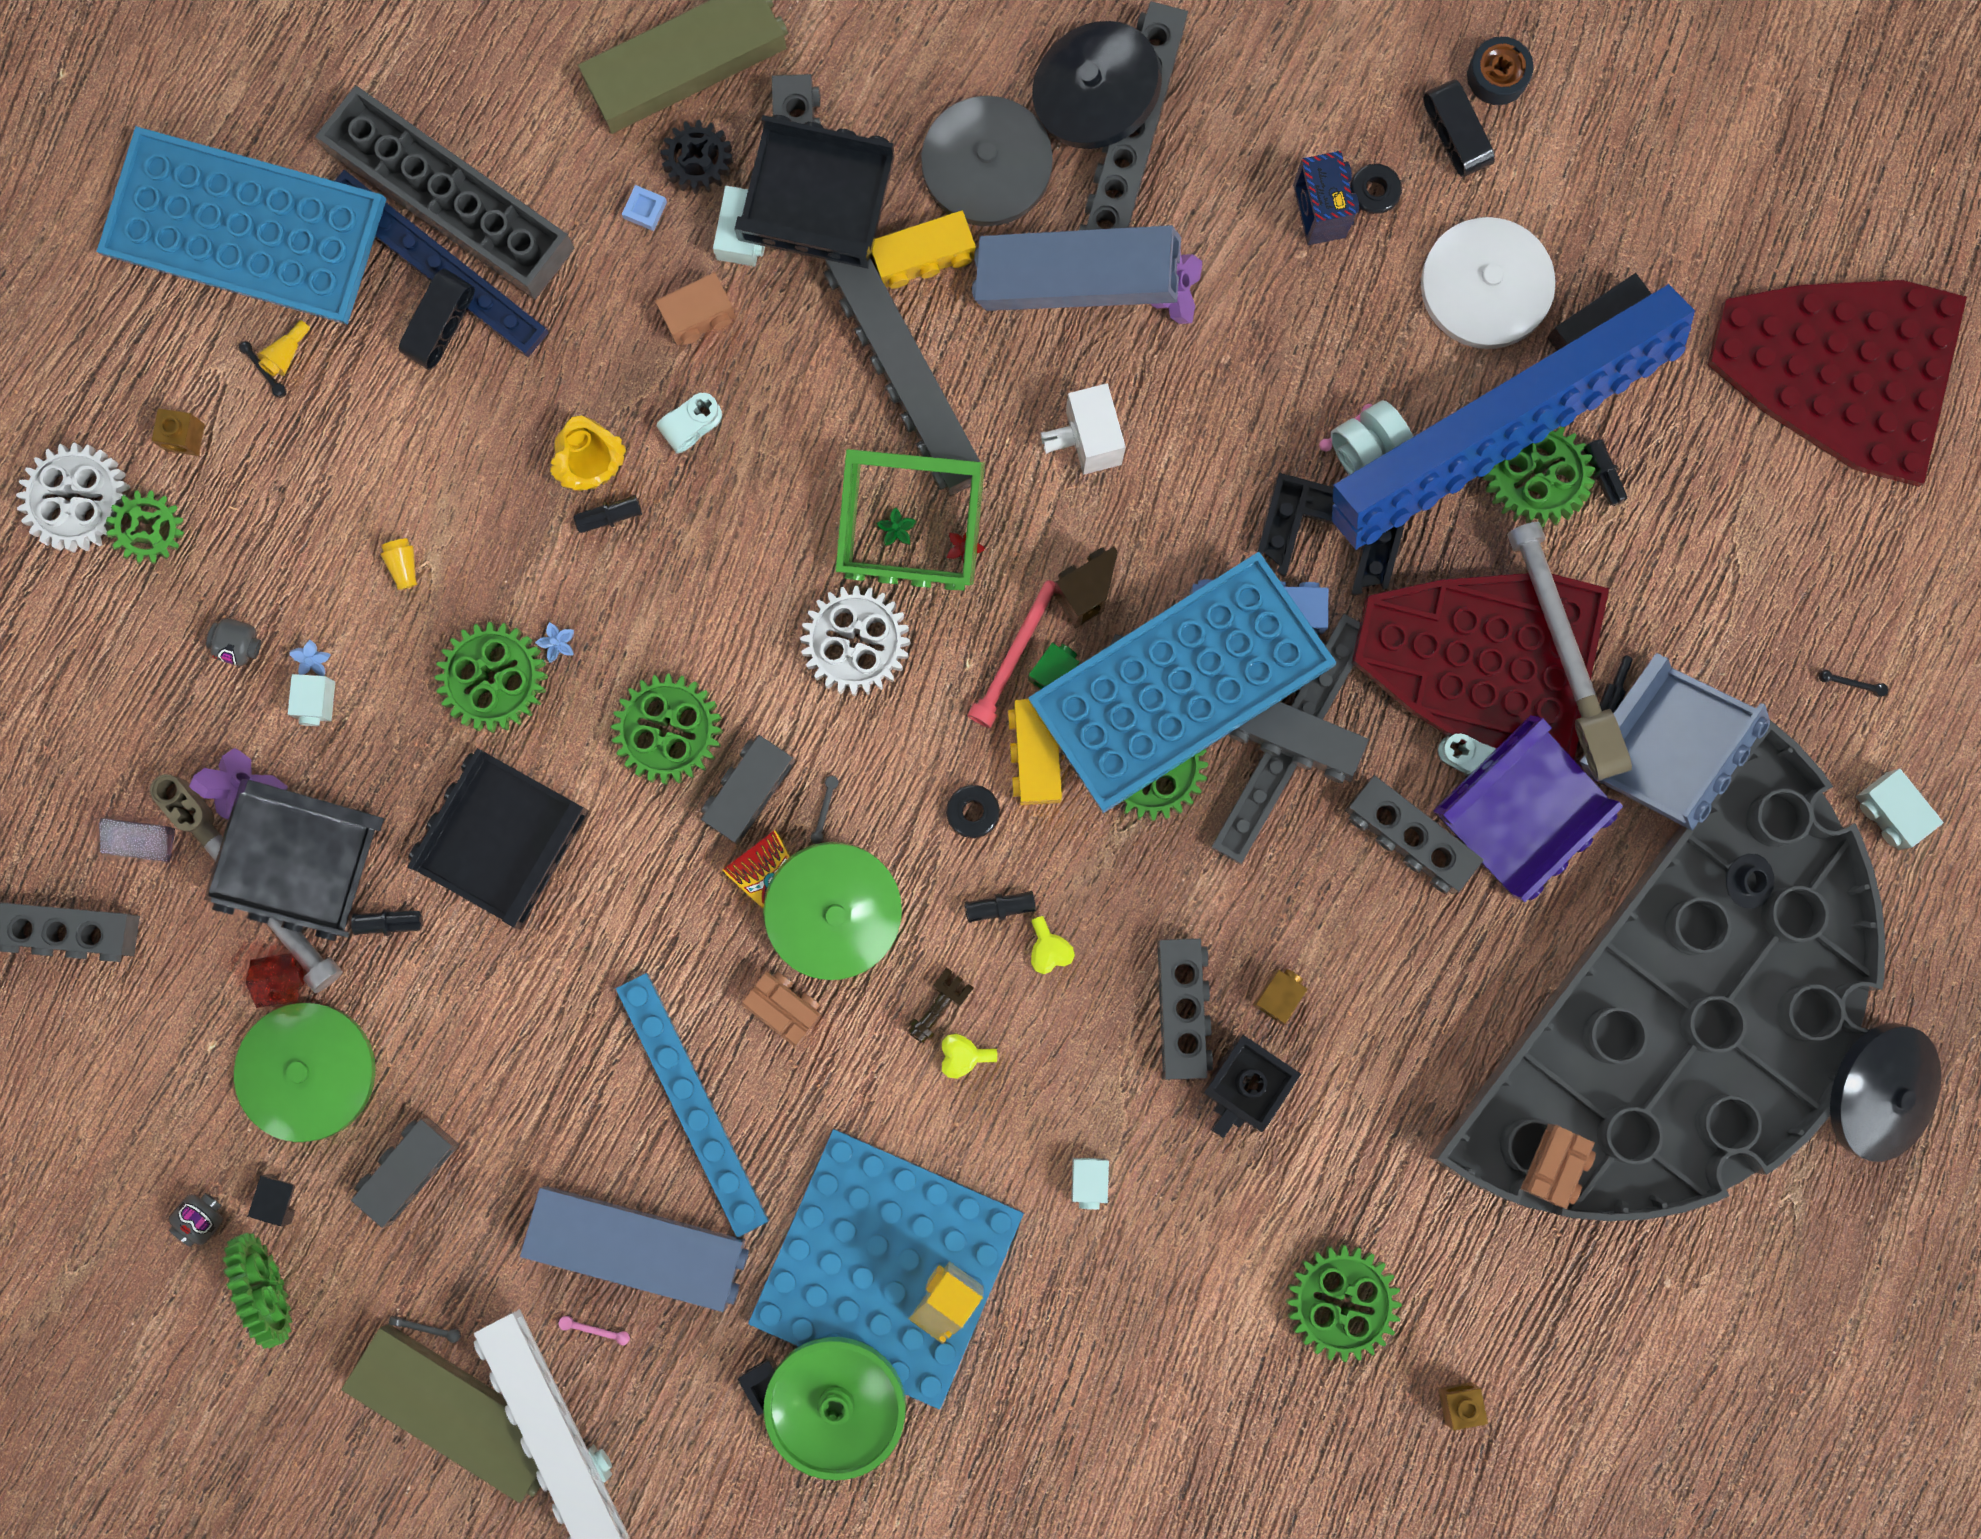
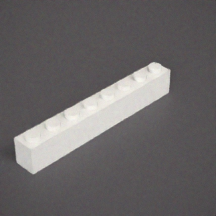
M519 1309L475 1332L474 1335L477 1339L474 1341L475 1350L482 1360L486 1359L492 1371L489 1374L490 1381L498 1393L502 1392L508 1404L505 1406L507 1417L512 1425H518L523 1436L521 1438L522 1448L528 1458L533 1457L539 1469L536 1472L538 1482L544 1491L549 1490L554 1500V1504H552L553 1513L560 1524L565 1523L570 1534L568 1539H630L521 1310Z

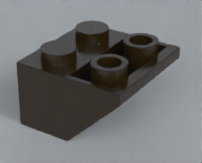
M1114 546L1107 551L1104 547L1094 551L1087 557L1088 562L1078 569L1075 565H1072L1058 575L1060 580L1056 581L1054 596L1075 629L1104 612L1118 553Z

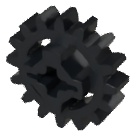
M701 120L696 121L695 127H690L689 123L685 121L683 122V131L680 132L674 127L672 129L674 138L664 139L665 146L668 149L661 150L662 159L665 160L662 166L665 173H669L668 176L672 184L679 181L682 191H685L688 186H692L694 194H698L699 187L704 186L707 192H711V183L715 182L721 186L723 184L720 176H730L731 174L727 166L734 164L733 156L729 153L732 151L730 141H725L726 136L723 130L715 133L716 130L713 123L703 128ZM681 149L682 155L677 158L678 162L676 163L678 150ZM719 151L718 161L714 165L713 159L717 156L716 152Z

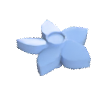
M549 622L546 629L548 637H542L535 642L542 648H548L547 658L549 663L557 659L559 652L566 656H573V650L567 642L572 639L574 630L564 629L559 631L557 626Z
M309 640L303 648H296L289 652L290 656L300 663L298 667L299 675L308 673L312 668L319 676H325V668L322 663L326 662L331 654L318 652L317 646L313 641Z

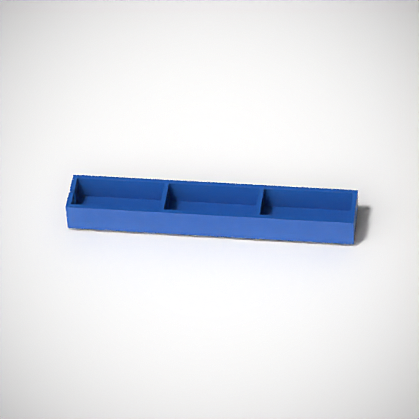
M1669 284L1335 483L1333 485V502L1335 504L1332 507V522L1355 550L1364 544L1374 543L1384 532L1392 527L1397 528L1404 525L1412 515L1421 510L1426 511L1432 508L1440 498L1449 493H1457L1467 482L1477 476H1485L1495 465L1503 460L1513 459L1526 446L1531 443L1537 444L1541 442L1551 431L1560 426L1565 427L1569 425L1576 416L1584 411L1596 409L1604 399L1614 393L1620 394L1624 392L1632 382L1641 377L1646 378L1665 362L1677 360L1686 350L1685 346L1692 328L1691 324L1695 310Z

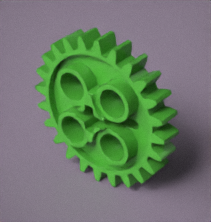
M1560 427L1557 432L1551 431L1541 442L1537 444L1531 443L1523 448L1516 457L1511 460H1503L1495 465L1488 474L1483 476V480L1492 481L1488 484L1486 492L1497 493L1492 503L1498 504L1503 502L1505 504L1501 512L1502 514L1512 510L1515 512L1513 521L1516 522L1522 515L1526 517V524L1531 523L1535 518L1538 519L1541 527H1544L1548 518H1550L1554 525H1557L1561 515L1569 520L1574 513L1573 510L1577 512L1581 510L1584 505L1582 501H1587L1591 494L1588 490L1595 483V480L1589 478L1593 475L1595 467L1586 466L1592 459V455L1581 454L1586 444L1575 445L1573 443L1576 437L1575 433L1566 438L1563 436L1565 427ZM1536 449L1546 450L1549 456L1540 455ZM1558 459L1563 460L1561 462L1556 463L1555 465H1552V463ZM1509 465L1518 466L1522 472L1512 471ZM1548 468L1546 474L1544 475L1542 472ZM1534 472L1536 475L1530 479L1532 473ZM1556 475L1565 476L1569 482H1561L1557 479ZM1526 482V484L1519 489L1514 487ZM1528 491L1537 492L1542 499L1532 498Z
M488 622L486 631H483L478 624H474L473 635H470L464 629L461 630L464 640L459 642L451 638L450 641L455 647L453 651L442 649V653L448 657L447 662L441 661L436 664L444 670V674L435 676L437 681L444 683V686L436 691L440 695H448L441 704L446 708L454 706L450 715L455 719L463 715L461 724L466 727L474 720V729L477 731H481L485 723L488 731L495 733L497 723L507 731L509 730V720L511 719L518 725H521L520 714L523 712L531 717L533 714L528 706L530 704L541 705L535 694L546 692V689L538 684L539 681L548 679V675L538 671V669L546 665V662L543 659H534L540 654L541 650L537 646L529 648L533 640L528 636L520 640L522 632L519 629L515 628L509 634V626L505 623H502L498 631H496V627L492 622ZM497 647H504V657L500 661L492 662V651ZM513 661L518 662L515 667L508 668ZM474 664V675L470 679H462L461 673L466 665ZM490 671L496 673L494 675L495 682L492 684L488 682V673ZM521 675L522 683L520 687L514 691L508 690L507 684L512 676ZM469 687H475L469 694L465 693ZM487 692L491 693V704L486 708H479L478 700L480 696Z
M671 674L666 675L664 683H661L659 678L653 675L651 686L640 680L641 691L637 692L629 688L628 691L632 699L628 701L620 698L619 702L625 709L624 711L613 712L617 718L621 719L620 723L611 725V729L620 732V735L613 738L612 742L617 745H623L617 751V755L619 757L629 755L624 765L629 769L637 764L635 774L638 777H641L648 771V781L652 783L658 775H660L661 782L664 785L668 784L669 777L672 775L678 784L681 783L682 773L684 772L692 779L695 778L693 771L695 766L703 771L706 770L702 762L704 757L711 760L715 759L709 751L710 747L717 748L721 746L718 741L713 739V735L723 733L721 728L714 726V723L722 720L720 714L710 713L717 707L715 701L705 703L709 696L706 690L696 694L699 687L697 682L694 681L687 688L684 676H681L676 684ZM653 701H662L664 703L663 712L658 716H650L648 713L649 705ZM687 710H694L697 714L696 721L690 726L681 725V715ZM645 719L661 726H667L670 722L674 729L695 734L696 738L690 740L671 732H667L664 737V734L658 728L640 725L638 721ZM646 732L652 733L654 736L652 745L646 749L639 748V737ZM677 742H683L686 744L685 754L681 758H672L670 755L672 745Z
M1206 749L1158 778H1167L1173 783L1174 791L1171 794L1163 795L1159 793L1156 788L1157 780L1151 783L1148 795L1143 794V789L1122 801L1126 804L1124 814L1127 815L1134 808L1137 809L1138 820L1141 819L1144 812H1149L1151 821H1155L1157 812H1161L1165 820L1169 819L1171 808L1176 813L1181 814L1183 812L1181 802L1189 806L1194 803L1189 793L1200 795L1202 792L1195 783L1207 780L1206 776L1199 773V770L1208 767L1207 762L1199 761V757L1207 752Z
M245 1233L232 1238L227 1242L228 1247L224 1248L227 1256L223 1257V1260L227 1266L224 1273L230 1281L227 1283V1287L232 1290L231 1301L236 1304V1314L242 1320L243 1328L248 1327L250 1338L255 1337L256 1344H262L263 1349L282 1344L285 1340L289 1339L288 1333L292 1331L289 1323L292 1322V1319L289 1315L291 1307L286 1302V1298L289 1296L283 1290L284 1281L280 1279L279 1267L274 1262L273 1255L268 1256L267 1246L262 1245L260 1238H255L253 1233Z
M1345 1245L1340 1246L1339 1254H1335L1332 1247L1327 1246L1326 1257L1324 1258L1318 1252H1313L1315 1263L1310 1264L1303 1260L1302 1264L1306 1272L1304 1274L1296 1271L1293 1272L1294 1276L1300 1280L1299 1284L1288 1285V1288L1296 1293V1297L1286 1299L1287 1304L1296 1307V1310L1288 1314V1318L1300 1321L1293 1328L1294 1332L1301 1333L1306 1331L1302 1342L1308 1345L1315 1341L1313 1351L1316 1354H1319L1326 1348V1357L1329 1360H1332L1336 1352H1339L1340 1359L1343 1362H1347L1349 1352H1352L1354 1357L1360 1361L1362 1349H1365L1373 1356L1375 1353L1372 1344L1377 1342L1385 1347L1386 1343L1382 1338L1383 1333L1395 1334L1392 1328L1388 1326L1389 1322L1400 1321V1318L1392 1313V1309L1402 1307V1303L1392 1300V1296L1399 1293L1400 1289L1388 1286L1395 1276L1391 1273L1381 1274L1386 1266L1382 1261L1372 1265L1374 1254L1369 1252L1361 1259V1248L1355 1247L1351 1255H1349ZM1329 1272H1337L1340 1278L1338 1286L1335 1289L1326 1290L1323 1285L1325 1275ZM1363 1282H1370L1373 1286L1371 1297L1360 1300L1357 1295L1359 1285ZM1320 1292L1337 1299H1344L1346 1294V1298L1354 1304L1371 1307L1374 1312L1368 1314L1350 1307H1344L1341 1312V1308L1335 1303L1314 1298V1293ZM1327 1306L1331 1312L1329 1320L1324 1324L1315 1323V1311L1319 1307ZM1361 1316L1364 1320L1362 1331L1357 1334L1349 1333V1321L1353 1317Z

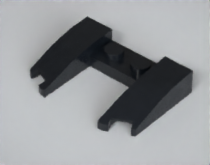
M1282 473L1277 475L1257 552H1260L1261 555L1265 553L1280 566L1276 572L1281 576L1286 577L1302 516L1335 525L1332 522V507L1335 504L1333 502V487ZM1405 524L1397 528L1392 527L1384 532L1374 543L1364 544L1361 547L1351 595H1361L1363 593L1362 587L1381 584L1382 590L1388 589Z

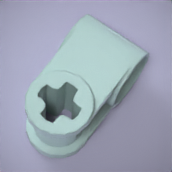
M698 393L680 407L662 417L656 427L677 454L682 453L720 423L722 410L712 395ZM703 406L711 412L706 417L699 410Z
M1460 733L1450 737L1447 736L1441 740L1438 745V756L1445 764L1469 776L1496 748ZM1461 739L1464 740L1466 743L1463 745L1459 744L1458 747L1462 751V755L1453 756L1454 750L1450 748V745L1459 743Z

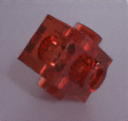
M292 953L271 955L250 960L245 983L256 1008L297 1002L300 987L305 984L303 980L305 976L302 967L296 965Z

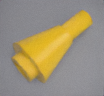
M299 320L287 335L282 336L257 353L261 360L258 363L259 366L272 376L277 374L285 376L298 348V343L310 330V327L302 320Z

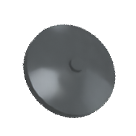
M996 96L968 98L946 109L937 117L928 130L921 155L923 178L933 200L947 214L963 210L967 223L976 226L1007 224L1031 211L1046 192L1053 164L1052 147L1049 137L1037 117L1017 102Z

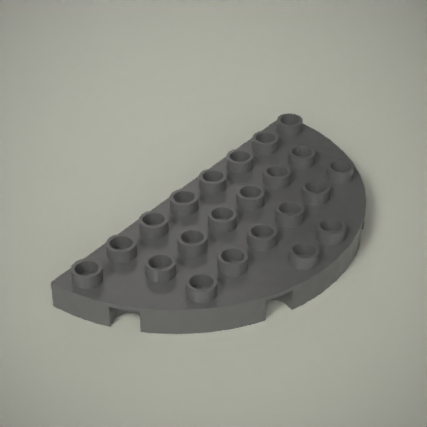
M1770 720V725L1765 735L1760 739L1757 738L1750 747L1751 751L1747 761L1742 766H1737L1731 774V781L1726 791L1715 797L1711 803L1712 807L1708 817L1702 823L1698 822L1693 831L1682 825L1679 826L1429 1158L1460 1179L1487 1193L1527 1208L1576 1219L1600 1221L1647 1220L1684 1213L1730 1196L1726 1189L1741 1183L1754 1173L1767 1175L1781 1166L1806 1144L1829 1118L1831 1091L1838 1068L1852 1045L1869 1031V1029L1861 1027L1865 1015L1868 992L1883 989L1886 940L1882 902L1874 868L1859 829L1855 823L1842 826L1831 804L1823 794V792L1832 788L1833 785L1801 746ZM1745 854H1758L1765 858L1771 865L1775 877L1774 889L1770 898L1763 905L1754 909L1743 908L1734 903L1728 895L1726 888V874L1730 865L1737 857ZM1753 872L1749 875L1747 882L1750 890L1756 884V877ZM1548 1124L1560 1126L1595 1143L1592 1151L1596 1152L1593 1165L1589 1171L1583 1170L1578 1184L1582 1185L1579 1198L1575 1204L1569 1203L1567 1209L1558 1207L1521 1190V1186Z

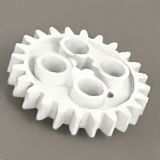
M73 443L70 451L64 445L59 444L58 454L46 449L47 459L45 461L38 457L34 458L38 466L36 470L25 468V471L31 476L30 479L19 480V483L26 487V491L16 494L18 498L25 501L24 504L17 507V510L28 514L21 520L22 523L32 526L29 533L36 537L40 536V542L46 545L52 543V547L59 551L65 546L66 550L75 553L78 545L81 549L89 551L90 541L98 546H102L101 536L103 534L107 536V531L112 527L106 523L107 517H116L111 511L112 505L121 507L122 492L130 489V485L120 481L126 476L125 472L116 469L118 463L112 458L107 459L108 454L102 450L96 452V449L88 444L82 449L80 445ZM63 475L61 484L54 487L55 479ZM96 475L95 484L87 488L88 480ZM80 494L81 496H83V497H85V498L77 497V495ZM46 495H56V496H59V497H56V498H46V499H45V496H46ZM103 496V499L100 501H93L91 499H87L98 498ZM62 497L71 498V500H70V502H69V501H67L66 499H64V498H62ZM60 508V515L55 520H52V513L55 509ZM94 508L92 518L85 521L87 511Z
M858 586L854 587L852 595H848L846 589L841 587V597L836 598L834 594L828 592L830 601L828 604L820 600L816 601L820 609L819 613L808 611V615L813 620V623H803L802 627L810 635L801 636L800 641L810 645V647L805 648L801 652L804 657H813L806 664L807 668H819L814 677L816 680H820L826 676L825 686L827 689L832 687L834 683H837L839 694H842L846 686H848L853 696H856L858 687H863L866 694L869 695L871 684H875L882 690L881 679L885 677L893 682L894 677L891 670H903V666L897 660L898 658L908 659V653L902 650L901 647L910 645V639L901 637V635L907 633L909 627L908 625H898L904 619L903 612L893 614L896 608L894 601L886 606L884 605V593H881L874 599L873 590L870 587L865 595H860ZM842 613H848L853 616V622L845 628L835 624L837 616ZM880 622L886 627L884 634L879 637L870 636L867 633V629L872 623ZM833 631L850 639H854L856 634H860L862 642L882 645L885 648L883 651H878L862 643H857L855 648H851L849 640L830 637L826 633ZM831 645H839L844 651L839 659L830 660L825 656L827 648ZM864 654H871L876 658L875 665L870 669H862L858 666V660Z

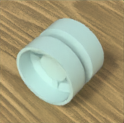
M1381 400L1361 412V422L1351 418L1331 431V441L1334 450L1348 475L1413 437L1405 420L1387 401Z

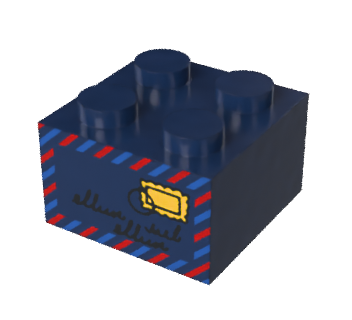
M1341 151L1301 159L1293 187L1307 246L1346 238L1351 225L1354 224L1356 213H1359L1357 194L1351 193L1349 185L1352 179L1350 164L1348 161L1344 162Z

